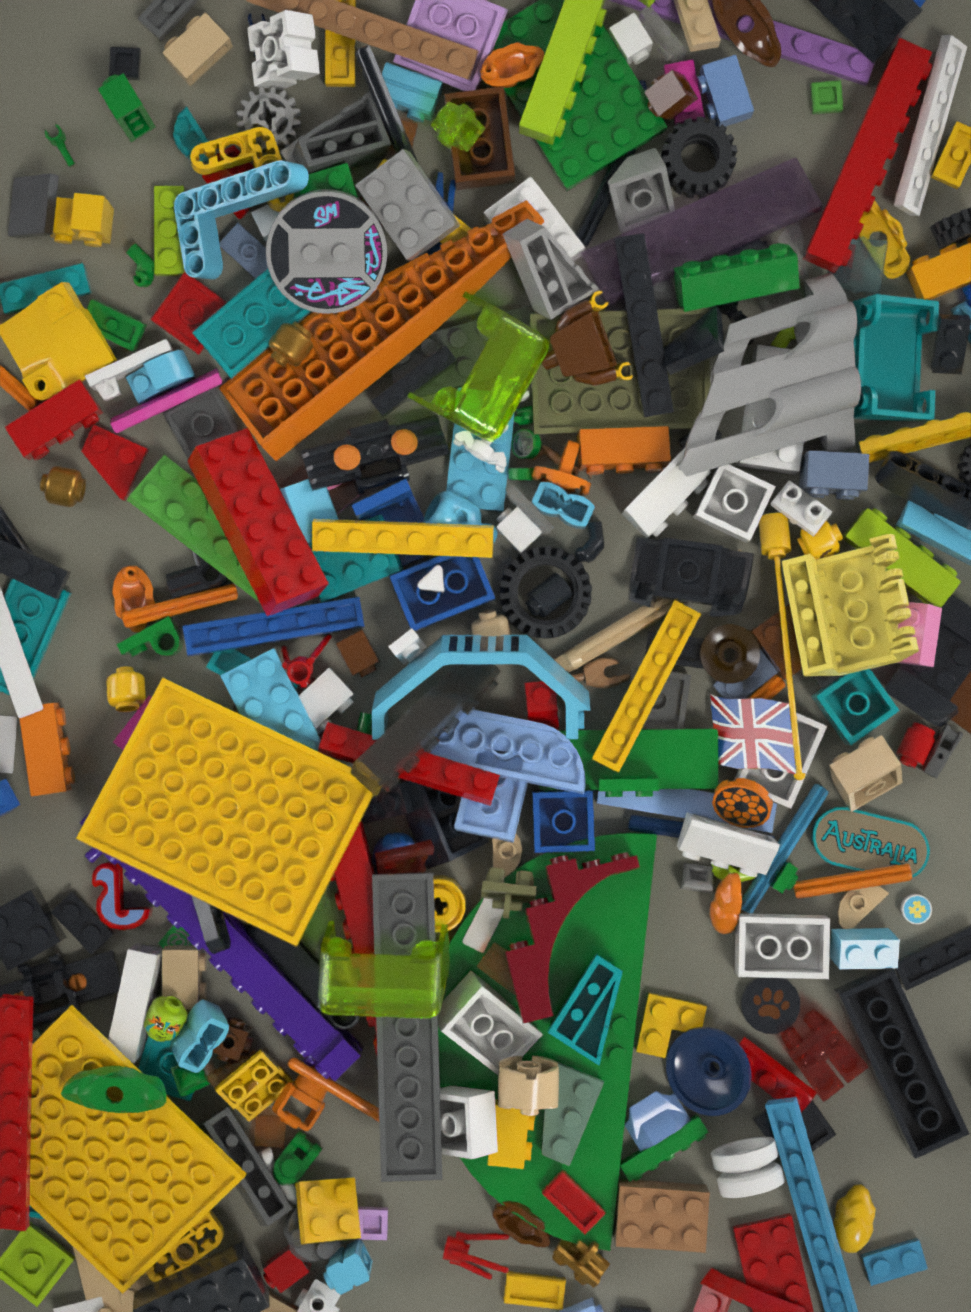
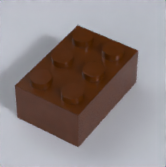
M504 86L444 94L456 191L515 183Z

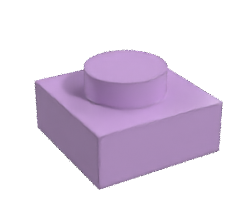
M358 1207L361 1232L359 1240H387L388 1208Z

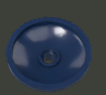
M711 1027L693 1028L680 1035L668 1051L666 1073L669 1084L677 1098L689 1109L707 1116H720L736 1109L747 1097L751 1086L750 1063L742 1047L727 1033ZM713 1061L718 1063L720 1069L714 1067Z

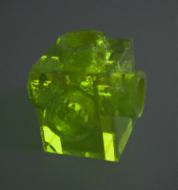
M449 101L438 111L436 118L430 124L438 133L437 140L447 148L455 146L466 152L469 151L485 130V127L476 119V113L470 107L463 103L458 106Z

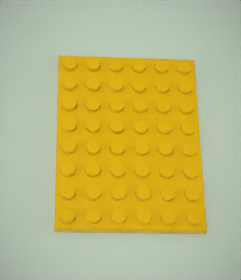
M162 678L76 839L297 947L379 785V781Z
M71 1005L32 1044L30 1206L123 1294L245 1177L246 1172L168 1097L164 1106L140 1113H112L94 1110L62 1097L61 1091L63 1086L73 1075L80 1071L93 1070L104 1066H122L141 1072ZM112 1086L107 1089V1096L112 1101H120L123 1099V1092L120 1088Z

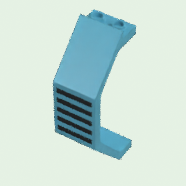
M442 635L376 691L372 707V740H385L388 709L442 666L449 664H520L527 667L565 701L566 739H578V729H584V711H590L589 691L527 635Z

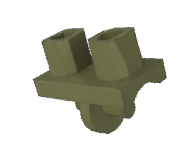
M489 868L486 881H482L481 898L493 899L492 908L504 909L503 918L509 919L510 910L522 911V903H530L535 900L536 886H533L532 872L517 871L516 884L504 883L505 870Z

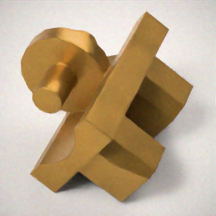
M561 1239L553 1251L552 1259L559 1266L568 1265L574 1271L575 1280L582 1286L589 1284L593 1288L596 1287L610 1265L606 1259L596 1252L599 1248V1244L596 1241H593L588 1247L581 1240L575 1244Z

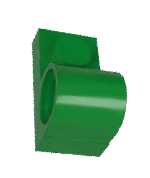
M168 616L116 645L121 655L130 654L132 658L147 651L146 645L149 643L156 653L164 656H173L181 651L184 641L174 618ZM169 633L174 637L175 643L173 648L166 651L161 647L160 642L161 638Z

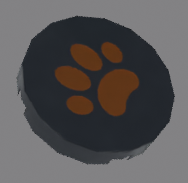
M757 977L744 988L741 995V1011L745 1020L755 1030L765 1034H778L787 1030L796 1021L800 1012V997L796 988L786 978Z

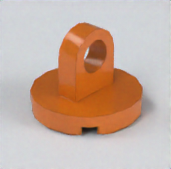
M568 440L565 445L558 470L535 466L532 478L535 481L540 480L542 477L541 482L556 484L565 492L571 493L575 492L576 488L581 489L580 495L583 496L589 494L592 485L584 479L571 475L580 443Z

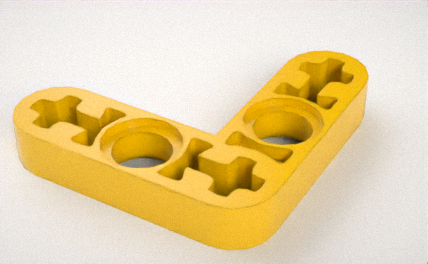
M256 127L199 144L193 148L190 155L192 168L202 175L215 173L252 161L254 167L257 168L267 163L282 160L274 135L269 129L264 127ZM258 137L266 141L267 155L263 157L260 145L256 144V138ZM230 144H235L240 147L241 153L239 156L231 158L224 153V149ZM215 149H219V154L222 161L218 162L217 156L215 154ZM205 154L209 158V164L203 165L202 161H198L200 160L199 155ZM294 194L286 195L284 202L280 203L278 199L267 201V204L272 210L280 212L283 207L294 199Z
M212 1209L157 1261L160 1265L164 1264L170 1259V1255L167 1253H171L174 1262L168 1265L165 1275L162 1272L157 1274L154 1272L156 1263L146 1271L148 1278L152 1282H157L189 1267L221 1243L224 1236V1228ZM206 1227L210 1231L215 1229L217 1231L215 1240L207 1238L200 1245L204 1249L200 1250L196 1240L204 1236ZM183 1243L189 1244L194 1250L193 1256L189 1259L181 1258L177 1253L179 1245Z

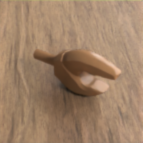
M612 658L592 660L582 667L583 673L571 675L577 681L585 680L587 686L602 689L615 687L630 679L629 674L614 675L610 678L604 675V669L607 666L620 663Z

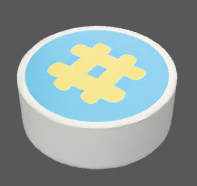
M920 894L908 895L901 903L900 910L903 918L912 924H923L932 914L930 901Z

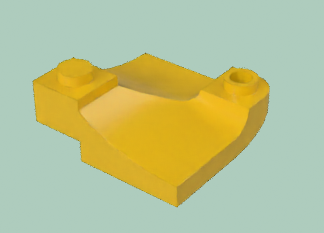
M61 282L41 294L28 307L0 325V335L22 372V381L29 393L38 400H48L77 380L85 381L86 375L117 361L88 309H84L68 282ZM40 380L45 382V389L43 391L38 388Z

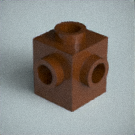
M229 1017V1019H226L229 1024L226 1037L233 1038L235 1044L232 1046L224 1043L223 1040L220 1045L213 1049V1053H216L217 1059L233 1063V1060L239 1061L243 1054H249L254 1038L249 1036L252 1027L247 1026L245 1021Z

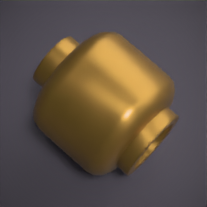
M295 321L292 324L283 323L269 341V347L273 351L271 358L282 367H285L287 363L291 366H299L313 348V343L310 340L312 334Z
M55 466L51 468L48 474H43L41 478L40 491L45 492V499L50 504L70 508L75 506L77 502H82L85 495L86 479H82L81 473L76 469Z

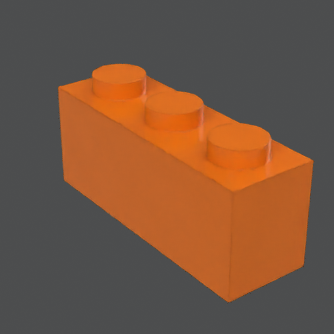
M669 426L580 429L577 434V443H580L578 467L580 471H586L588 475L603 474L604 470L616 469L618 474H627L634 472V469L645 468V472L655 473L663 471V468H666L671 462Z
M59 703L42 704L43 709L41 711L19 718L31 797L72 790L71 784H75L74 770L72 766L68 767L67 755L71 753L68 737H64L63 726L66 725V714L64 708H60Z

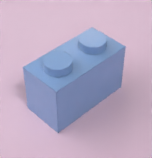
M733 55L702 65L697 81L701 94L706 93L709 104H706L709 120L710 118L716 120L715 124L717 127H720L722 124L726 127L750 119L754 108L737 56Z

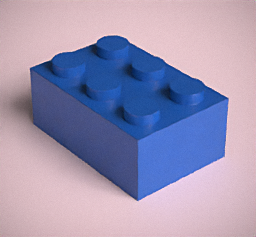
M438 556L389 576L410 629L412 628L415 632L495 600L479 557ZM436 565H440L443 569L444 593L420 590L417 583Z

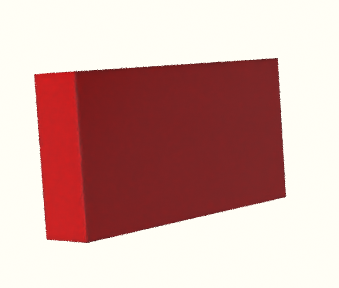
M563 1169L542 1190V1194L583 1234H586L606 1214V1211Z

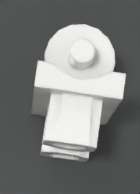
M790 480L771 502V506L789 518L792 524H797L813 537L832 514L830 509Z

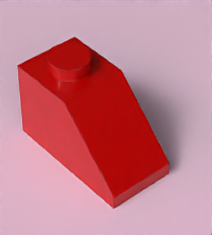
M543 681L525 683L528 720L546 724L559 730L556 692Z

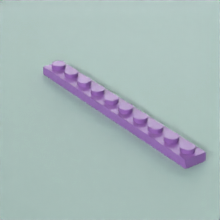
M609 0L681 24L673 0H655L650 7H647L638 0ZM708 0L720 38L730 41L728 35L722 30L718 22L713 1ZM742 16L737 20L736 26L739 31L747 33L753 29L754 22L750 17ZM773 21L776 35L781 44V58L864 86L868 84L874 63L859 49Z

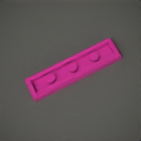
M217 368L112 417L110 424L114 432L119 433L222 384V377Z

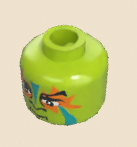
M174 996L157 997L152 1001L146 1013L144 1021L146 1033L149 1037L159 1042L175 1039L187 1020V1011L182 1002Z

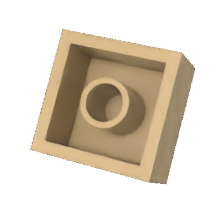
M882 735L876 739L870 737L859 744L858 749L850 754L844 752L833 759V763L830 764L833 785L851 812L903 783L901 763Z

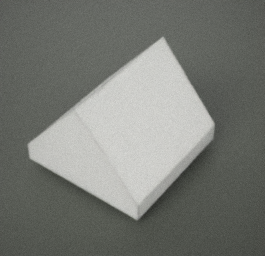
M436 565L417 583L419 589L444 593L443 569L440 565Z

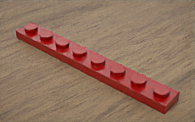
M3 994L0 997V1229L26 1231L29 1227L33 997Z

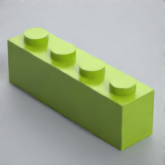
M869 508L862 510L842 536L843 540L854 549L872 546L869 541L870 538L886 534L895 535L897 549L894 551H898L899 559L886 567V571L897 568L902 569L903 577L900 579L904 580L906 590L924 604L941 608L961 583L956 578L958 573L945 563L942 566L932 559L934 554L923 545L917 547L909 541L911 536L905 530L898 526L895 529L886 522L888 518L876 508H873L872 511Z

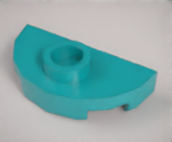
M186 106L177 116L173 137L177 148L186 158L191 160L190 155L193 148L209 141ZM205 154L199 155L200 160L198 161L209 163V158Z

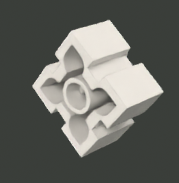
M284 10L271 16L270 22L261 21L247 28L250 51L255 52L256 61L252 63L255 87L263 86V88L271 89L272 86H275L277 90H283L297 84V79L306 80L320 74L317 50H313L311 47V43L315 39L313 15Z

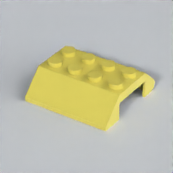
M886 534L870 538L869 541L872 546L817 560L811 554L781 561L804 676H842L897 663L919 651L917 639L912 637L915 635L914 627L904 626L898 629L899 623L911 617V611L909 608H906L909 606L905 582L903 579H900L903 577L902 569L897 568L886 571V567L899 559L898 551H894L897 549L895 535Z

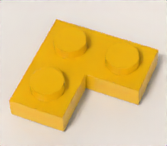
M958 121L954 124L930 177L955 189L960 187L971 164V127Z
M648 992L636 1052L666 1058L671 1030L686 1032L693 1028L703 1027L707 1006Z

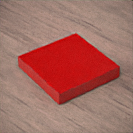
M184 272L150 320L199 355L204 346L192 332L227 302Z

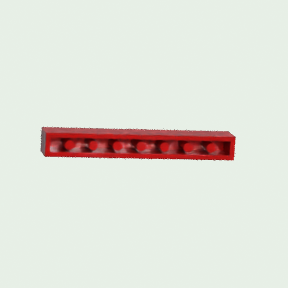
M899 38L880 78L803 260L833 273H836L840 266L846 267L853 251L848 249L852 239H858L864 223L860 222L863 212L869 213L876 197L871 195L875 185L881 186L887 170L883 169L886 159L892 160L897 150L898 143L894 142L897 133L903 134L910 117L906 116V112L909 106L914 107L921 94V90L917 89L921 79L926 81L933 66L932 63L928 62L932 54L931 51Z

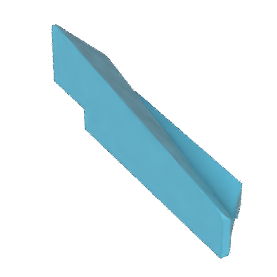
M908 500L895 526L971 566V531L936 513L931 514L923 507Z

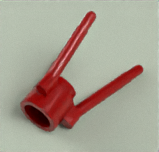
M327 634L308 658L297 656L291 661L287 647L285 645L281 647L282 667L287 669V675L292 682L300 684L302 688H306L307 685L315 681V678L311 677L314 669L313 663L332 638L331 634Z
M457 1231L455 1237L448 1235L442 1259L490 1280L492 1279L490 1273L466 1261L503 1273H508L509 1269L497 1263L468 1254L470 1244L465 1243V1240H507L509 1235L498 1233H463Z

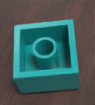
M871 669L842 675L811 696L845 745L854 744L900 711Z

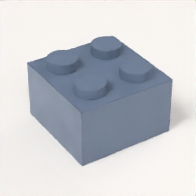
M809 450L801 458L799 488L813 498H824V496L829 494H836V499L854 500L855 497H859V494L867 491L869 454Z

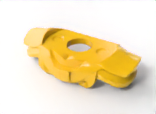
M874 201L869 213L863 212L860 219L864 226L859 238L877 267L887 278L894 279L903 275L910 267V256L905 249L907 242L904 238L901 223L892 217L886 209L881 210L876 201ZM874 232H882L885 234L887 242L882 247H875L870 243V235Z

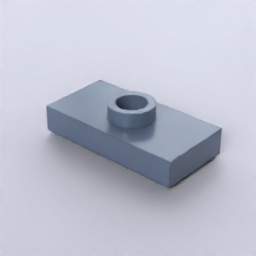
M239 223L219 242L220 247L253 278L256 279L268 269L266 248Z

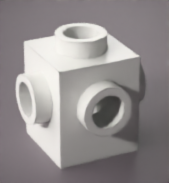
M315 1279L309 1291L303 1288L296 1300L295 1305L299 1307L297 1312H339L340 1309L335 1305L341 1295L336 1290H331L326 1284ZM320 1303L323 1309L316 1311L313 1309L312 1304Z

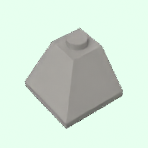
M656 148L627 157L609 179L608 186L620 233L676 215L666 165Z

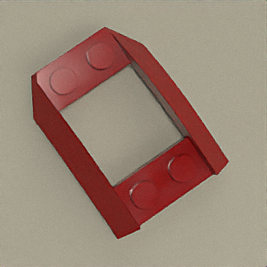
M711 1268L700 1282L703 1286L693 1312H728L733 1299L760 1312H806L805 1307L785 1301L735 1278H730L718 1272L715 1268Z

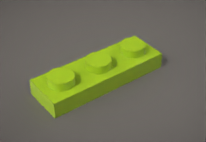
M154 186V274L156 276H182L185 272L174 212L175 199L180 193L185 192L184 186Z

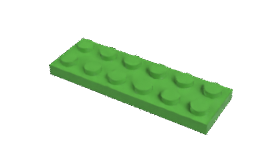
M163 455L130 494L127 501L259 602L198 481L167 456Z

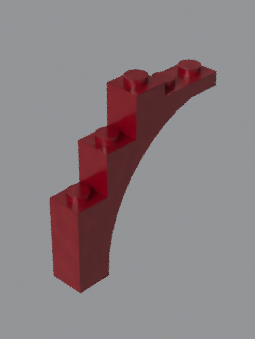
M628 852L611 856L612 862L600 864L599 859L582 863L583 869L578 870L576 858L568 860V856L564 855L550 859L551 865H547L545 871L553 902L548 903L547 898L531 901V907L525 909L533 945L528 946L527 940L510 944L511 950L505 952L522 1024L553 1016L548 987L549 962L558 931L571 909L587 891L608 876L638 869L640 865L637 855L629 857Z

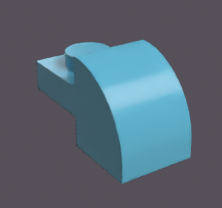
M176 350L144 363V367L128 375L126 379L138 404H141L166 390L182 385L196 376L184 351Z

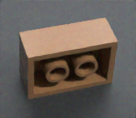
M619 1179L614 1227L616 1247L706 1253L710 1198L707 1185L632 1180L629 1182L628 1179Z

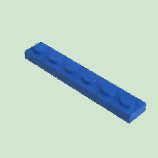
M360 597L288 608L268 617L264 612L184 625L182 627L187 656L189 657L363 628L365 625Z

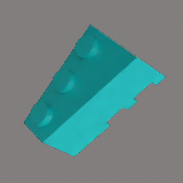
M595 954L547 1031L595 1064L600 1065L623 971Z

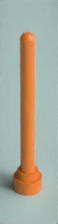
M291 1058L288 1061L290 1069L379 1122L378 1107L330 1078L325 1079L316 1069L298 1058Z

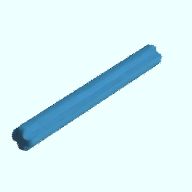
M815 784L780 837L778 852L767 874L758 873L742 897V910L749 914L754 912L827 797L829 791L819 784Z

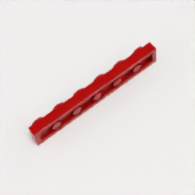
M327 722L318 748V752L489 806H491L500 775L388 740H372V735Z

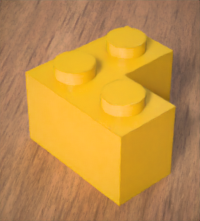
M74 193L73 199L57 197L53 234L50 236L54 238L55 242L62 244H72V240L84 241V245L91 247H101L102 243L110 244L114 208L105 196Z

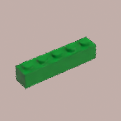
M695 1114L690 1117L691 1120L680 1130L656 1145L642 1151L637 1150L621 1160L620 1167L629 1182L639 1180L644 1176L643 1173L648 1170H655L662 1161L665 1160L667 1162L671 1160L678 1151L681 1150L683 1152L687 1150L694 1141L699 1142L706 1138V1134L709 1132L699 1115Z

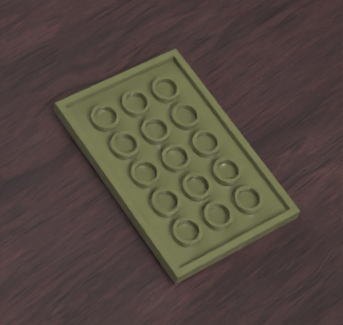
M709 308L684 312L682 309H658L663 349L706 314ZM602 311L598 313L617 364L620 362L631 363V365L623 366L621 370L624 377L633 375L630 380L616 378L614 382L597 386L576 382L572 376L564 377L560 366L549 370L543 367L540 354L553 349L550 336L555 334V325L564 313L551 320L541 314H529L534 434L578 433L580 429L669 426V429H686L693 427L697 416L703 409L710 389V358L672 375L667 371L674 412L643 417L626 311Z

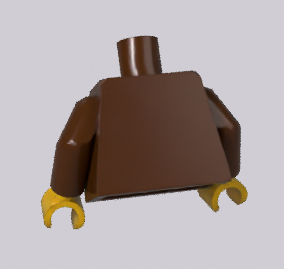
M596 291L589 301L584 300L567 309L557 322L555 334L550 336L553 349L540 354L542 365L546 370L560 366L564 377L572 376L576 382L593 386L614 382L616 378L620 380L632 379L633 375L625 377L622 375L621 370L623 366L631 365V363L620 362L617 364L598 311L603 310L608 305V302L604 305H598L595 302V297L601 295L602 291Z

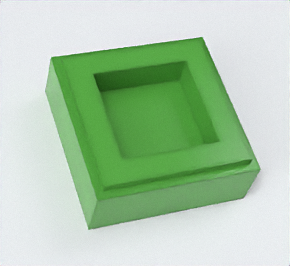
M841 80L811 83L812 114L839 113L843 111Z

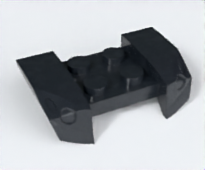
M637 537L628 599L654 608L656 598L710 605L712 607L709 616L712 617L737 615L741 613L748 593L754 554L730 550L729 548H724L723 545L665 537L659 540Z
M952 594L941 607L942 612L934 667L902 663L884 688L894 699L939 727L945 725L959 713L958 707L950 700L971 671V607Z

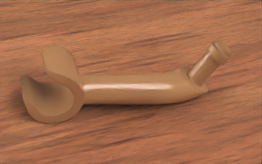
M542 445L538 455L531 459L535 460L545 454L551 461L559 465L562 456L550 447ZM574 465L571 474L578 477V473L581 471L579 467Z

